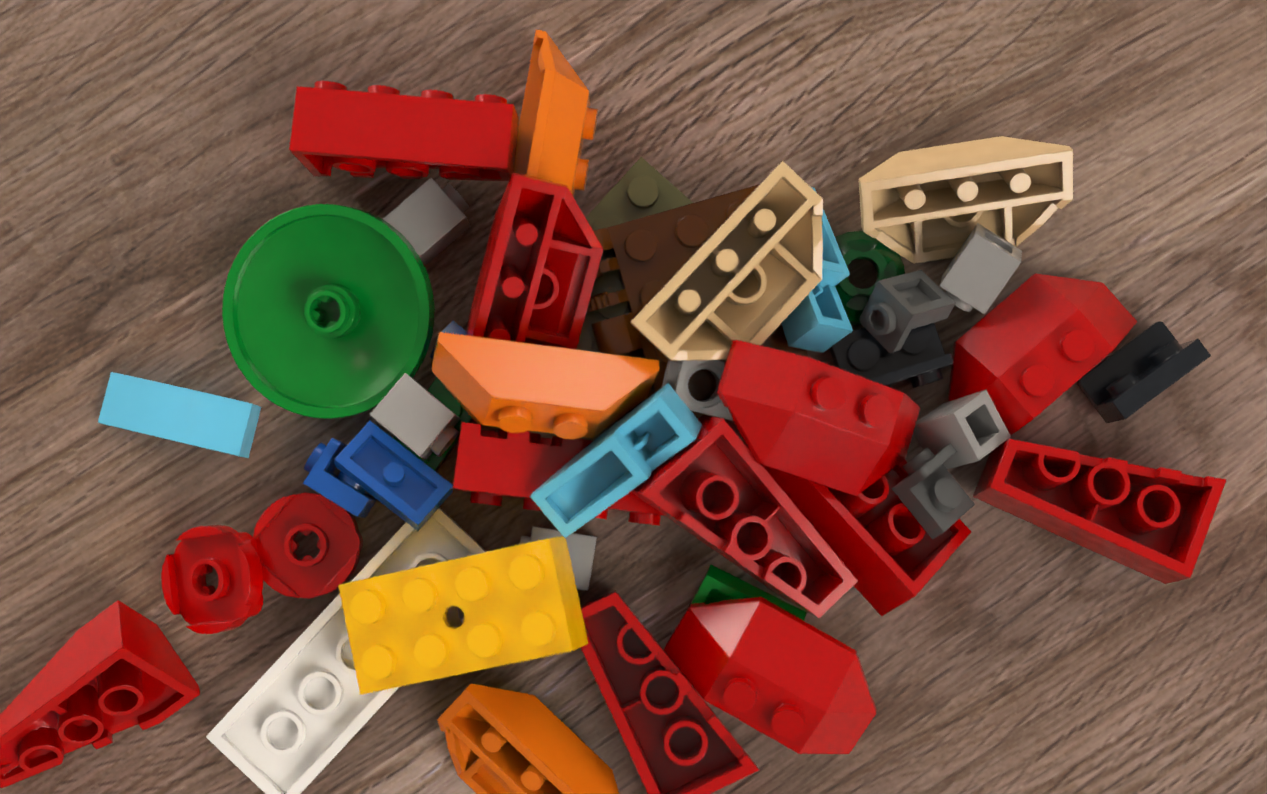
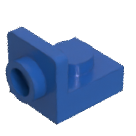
M331 438L327 446L319 443L304 466V470L309 472L303 484L353 515L366 518L377 500L366 494V490L342 471L338 476L333 473L336 468L334 459L347 445L335 438Z

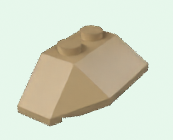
M999 136L898 152L858 179L862 230L913 264L955 257L977 223L1017 247L1040 228L1058 208H1064L1073 200V149L1065 145Z
M782 161L630 323L670 361L727 360L732 340L762 345L822 280L823 198Z

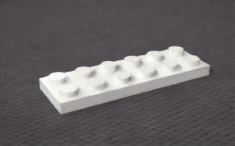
M439 507L419 531L405 523L351 582L487 551ZM339 593L211 730L206 738L265 794H301L399 687L360 695ZM458 608V615L460 620H462L464 613Z

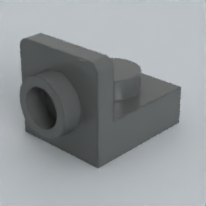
M922 270L879 280L859 321L888 352L893 353L901 350L911 329L947 319L956 303Z
M951 443L935 454L928 447L919 452L902 466L908 475L892 488L932 540L944 533L975 505L943 465L945 461L957 452Z

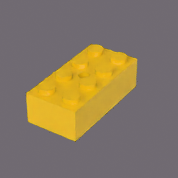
M563 536L338 585L360 695L570 652L588 644L567 540ZM458 608H460L464 613L463 623L459 618Z

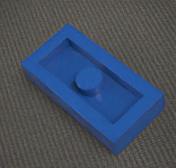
M371 421L362 428L334 459L336 468L416 531H419L453 492V485Z

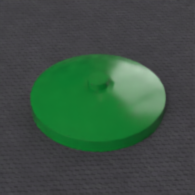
M316 204L295 208L276 216L261 226L246 241L234 259L227 276L222 302V317L230 352L242 374L258 392L277 406L290 412L313 418L330 419L347 417L374 409L404 373L411 378L414 377L423 363L432 339L435 306L431 282L426 268L413 246L398 230L383 219L357 208L335 204Z

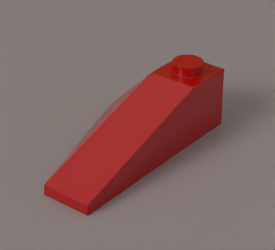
M117 600L81 627L0 714V788L7 787L62 764L64 754L86 745L92 744L96 750L113 743V734L137 724L142 730L158 725L200 695L199 685L156 623Z

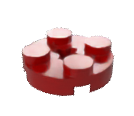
M306 492L285 496L272 503L257 521L253 535L262 565L263 580L278 593L296 598L311 599L339 589L338 585L346 583L353 575L359 563L360 552L363 547V539L357 522L349 511L321 494ZM301 532L303 535L309 536L315 532L320 539L316 545L320 552L316 557L306 555L300 559L295 554L299 548L298 542L294 540L297 534Z
M208 525L191 528L178 537L176 541H182L177 545L174 554L166 555L162 566L161 583L168 608L173 615L181 614L185 621L191 624L186 626L187 628L200 634L230 631L241 626L249 617L256 616L261 611L264 601L262 595L263 570L257 553V544L252 535L247 532H238L225 525ZM213 567L217 571L219 578L216 590L214 585L206 584V574L212 573Z

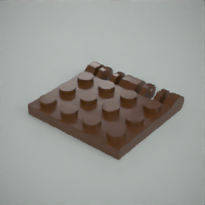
M759 184L593 231L604 249L603 252L612 250L614 257L600 261L596 278L617 270L623 290L612 293L604 292L591 296L587 312L627 302L630 312L591 324L599 353L620 355L640 349L644 359L659 360V372L652 385V392H649L647 398L662 388L669 359L630 322L755 191ZM782 324L761 345L808 357L806 349L788 346ZM701 369L691 375L688 382L691 396L701 401L713 395L716 389V380L710 371ZM692 411V413L696 416L697 419H699L702 415H707Z

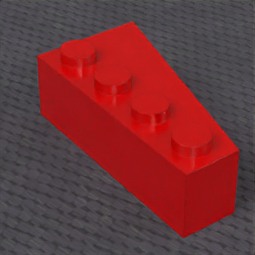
M317 81L314 83V88L301 86L296 88L289 151L313 176L331 177L332 167L350 172V175L353 177L374 178L376 168H386L388 173L403 179H422L429 175V169H439V176L448 180L509 181L515 166L519 117L514 104H507L505 98L497 95L479 94L475 96L474 101L453 99L454 96L440 90H424L421 92V96L400 95L398 89L382 85L369 86L367 92L349 91L345 85L337 82Z
M702 415L698 419L702 427L696 440L655 468L646 481L630 492L793 606L820 618L858 580L763 465L757 463L751 451L723 418Z
M461 422L453 488L471 492L470 503L502 506V498L505 496L524 499L523 509L542 511L530 495L593 441L582 438L564 439L558 436L544 438L540 434L530 433V431L521 433L507 432L499 429L498 432L481 430L480 424ZM629 492L594 518L607 519L608 509L629 512L628 522L660 526L661 516L664 515L632 492Z
M1008 439L990 452L972 497L1157 581L1168 584L1191 578L1227 480L1210 476L1204 478L1182 474V471L1163 467L1155 469L1128 464L1126 460L1110 457L1104 459L1081 455L1078 451Z
M616 590L581 606L588 644L582 646L581 650L648 794H711L759 771L753 759L707 702L702 699Z

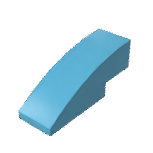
M824 209L822 215V280L781 323L789 347L822 353L853 331L835 287L848 277L850 273Z
M111 372L98 423L249 458L261 407L244 401Z
M667 383L585 447L539 486L530 497L562 536L566 538L646 481L655 468L696 440L702 424L670 384Z

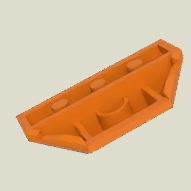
M535 30L518 127L514 173L566 185L574 197L575 190H585L589 160L581 159L584 139H594L598 109L589 108V90L548 33L542 30Z
M439 332L432 361V372L477 424L500 427L502 430L512 433H521L528 430L553 433L564 439H579L582 437L594 438L646 399L659 372V360Z
M470 684L437 719L441 731L445 732L447 748L457 775L476 794H619L613 770L535 695Z

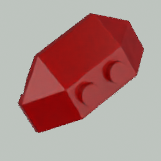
M512 173L494 216L469 314L467 336L577 349L604 249L566 185Z
M1035 273L954 342L952 356L954 364L951 365L948 402L987 390L1011 436L1036 418L1111 353L1137 321L1103 282Z
M732 340L717 390L719 398L723 405L728 407L737 429L758 464L853 496L859 495L906 459L921 408L904 392L809 357L740 340Z
M763 597L724 600L705 604V602L690 604L664 648L703 700L798 754H850L876 715L877 709L873 697H871L857 651Z

